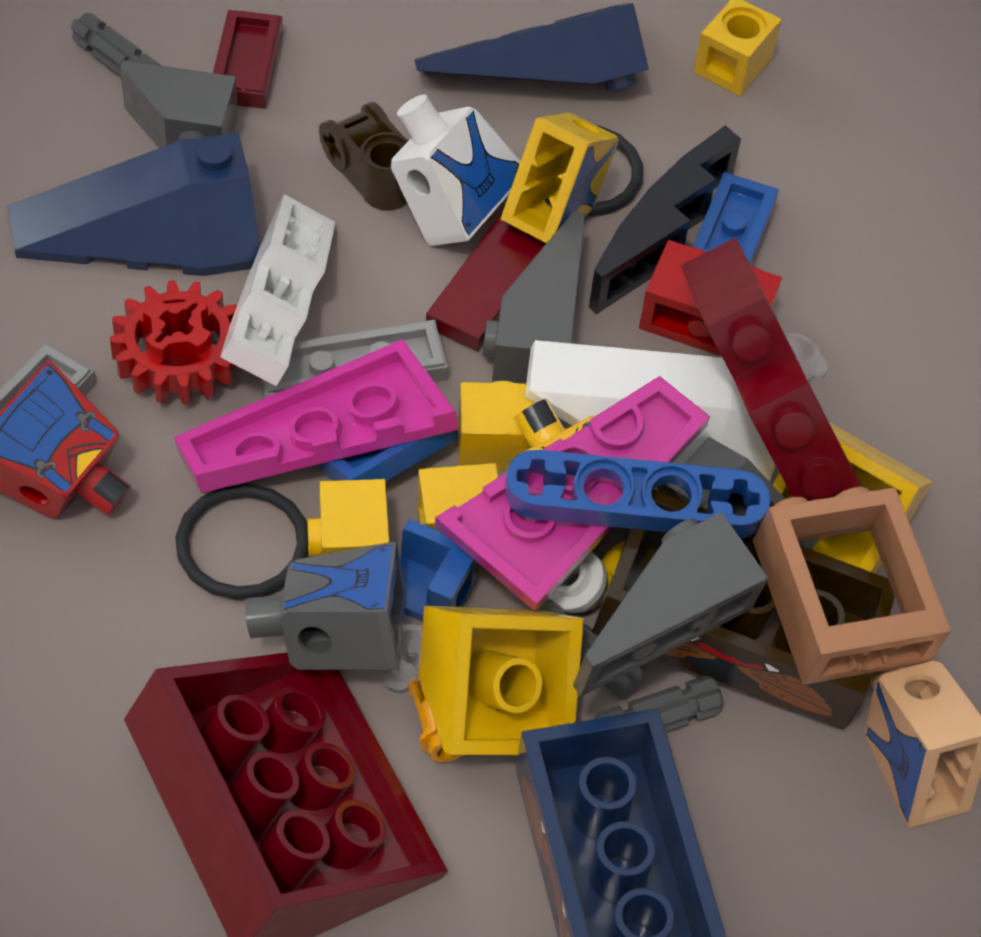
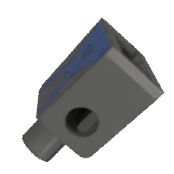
M397 542L382 543L296 559L288 565L282 595L247 599L246 623L250 638L284 636L289 663L298 670L398 669L406 593Z

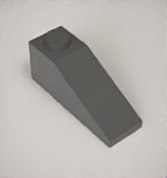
M573 212L502 296L499 321L487 320L483 356L494 357L492 382L510 381L526 384L530 350L535 340L571 343L585 213Z
M722 512L700 523H697L695 519L685 520L664 535L661 540L662 545L585 654L573 684L580 697L752 610L768 577Z

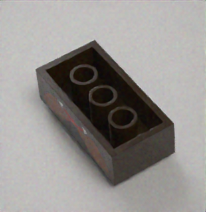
M657 490L652 491V499L662 510L669 512L680 511L689 504ZM699 507L698 513L707 514V509ZM630 529L591 633L597 635L601 633L662 545L661 540L667 532ZM756 533L747 538H740L762 568L753 543ZM800 545L828 626L890 616L895 595L888 578ZM767 582L752 610L657 657L703 676H711L716 681L841 729L845 728L866 697L873 674L872 672L803 685Z

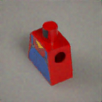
M48 359L0 412V492L52 519H57L77 495L81 496L106 516H109L131 488L130 484L104 465L110 457L120 435L108 419Z

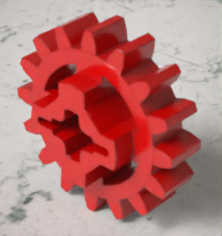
M175 280L168 281L167 292L158 294L151 286L145 287V301L142 303L127 298L124 301L126 316H114L112 319L114 335L110 336L112 360H116L118 376L120 379L132 377L133 391L140 394L149 387L155 388L156 402L163 403L169 393L174 392L178 393L182 404H189L191 391L199 389L204 396L210 398L214 396L213 382L215 380L227 385L233 382V367L238 366L221 358L220 355L237 305H227L224 307L223 292L216 290L205 297L201 295L200 282L194 281L188 291H179ZM213 330L219 337L217 345L212 343L211 332ZM141 338L146 341V350L143 353L138 347Z

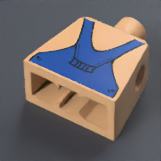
M932 660L910 667L905 666L873 672L870 681L873 693L865 725L866 740L908 829L971 811L981 776V714L940 662Z

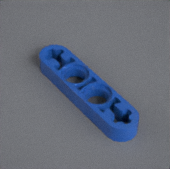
M527 450L517 455L510 462L505 479L506 500L511 509L521 516L531 519L668 532L679 523L688 519H695L697 523H700L722 512L740 538H747L758 531L771 501L769 489L764 481L754 473L744 470L549 450ZM538 473L543 475L544 487L542 495L528 494L527 482L530 474ZM566 475L575 476L572 500L563 499ZM596 477L609 478L618 484L622 496L618 501L610 505H600L587 497L584 486L588 481ZM662 484L677 485L686 492L689 504L680 511L669 512L662 510L652 499V491ZM702 489L710 490L707 500L710 503L707 514L698 513L703 495ZM732 493L743 495V503L748 506L744 516L733 514L732 505L728 503Z

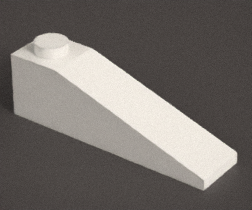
M535 340L532 344L525 398L534 403L547 398L557 417L573 426L589 416L600 414L658 376H661L710 416L707 427L674 463L685 464L708 437H711L748 458L769 481L771 480L775 463L753 424L735 381L722 357Z

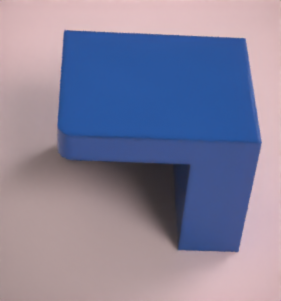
M408 520L402 530L401 556L399 558L406 593L405 615L423 622L424 606H464L476 584L478 563L442 532L414 520Z

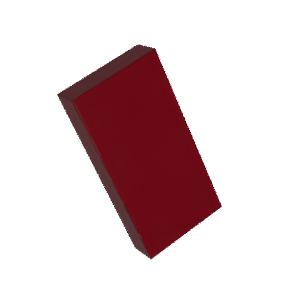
M228 10L213 73L236 77L237 106L266 109L283 32V16Z

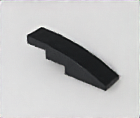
M726 125L680 158L646 191L620 224L594 269L589 308L596 315L650 280L668 240L685 245L688 230L704 220L711 204L713 191L718 187L723 173L733 174L741 138Z

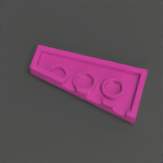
M402 339L174 437L180 457L200 492L204 493L459 430L456 411Z
M658 376L593 417L588 426L564 441L561 438L542 450L674 463L707 427L710 416L661 376ZM506 473L485 485L482 492L459 507L454 505L436 516L435 527L536 612L613 527L531 519L521 516L511 509L506 500ZM538 473L529 475L527 482L528 494L542 495L544 487L543 475ZM566 475L564 500H572L575 476ZM596 477L588 481L584 486L587 497L600 505H610L618 501L622 496L618 484L609 478Z

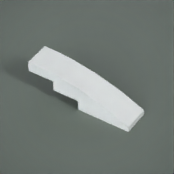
M283 195L243 288L220 355L221 358L277 386L288 368L295 337L307 319L312 293L325 273L335 221L291 197Z

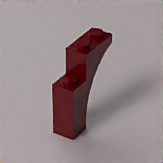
M735 237L680 265L705 326L729 369L746 410L792 497H803L807 501L835 497L845 490L861 486L737 238Z

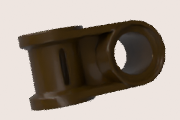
M376 102L364 104L361 107L360 113L336 123L333 120H327L319 125V137L327 158L337 170L346 176L363 196L365 202L380 210H395L407 204L391 170V160L409 140L390 122L386 113Z

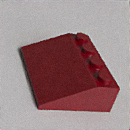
M287 652L155 669L124 718L126 726L228 937H313L442 879L448 872L339 670H298L289 663Z

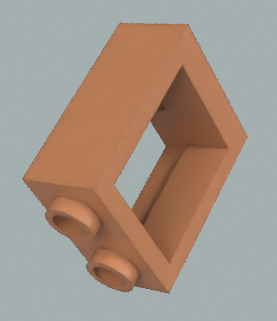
M856 487L845 490L835 497L807 501L803 497H793L782 500L768 508L753 539V543L762 569L768 577L767 584L803 685L917 665L932 660L951 633V629L896 487L869 491L865 487ZM870 531L901 614L828 626L799 542Z

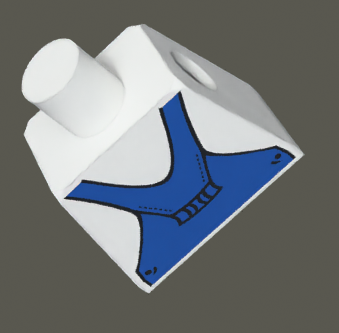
M426 94L419 95L406 102L397 111V116L408 131L411 139L392 158L391 170L429 246L468 241L509 195L521 161L476 109L468 106L438 113Z

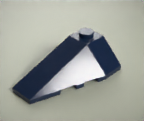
M626 2L556 20V22L549 25L522 29L495 39L477 41L414 59L417 71L591 84L604 81L606 91L639 83L637 73L649 70L634 3Z
M239 132L180 140L7 205L16 258L85 265L92 262L95 258L127 261L128 269L147 271L149 263L182 266L183 274L208 276L251 269L260 248L250 177Z

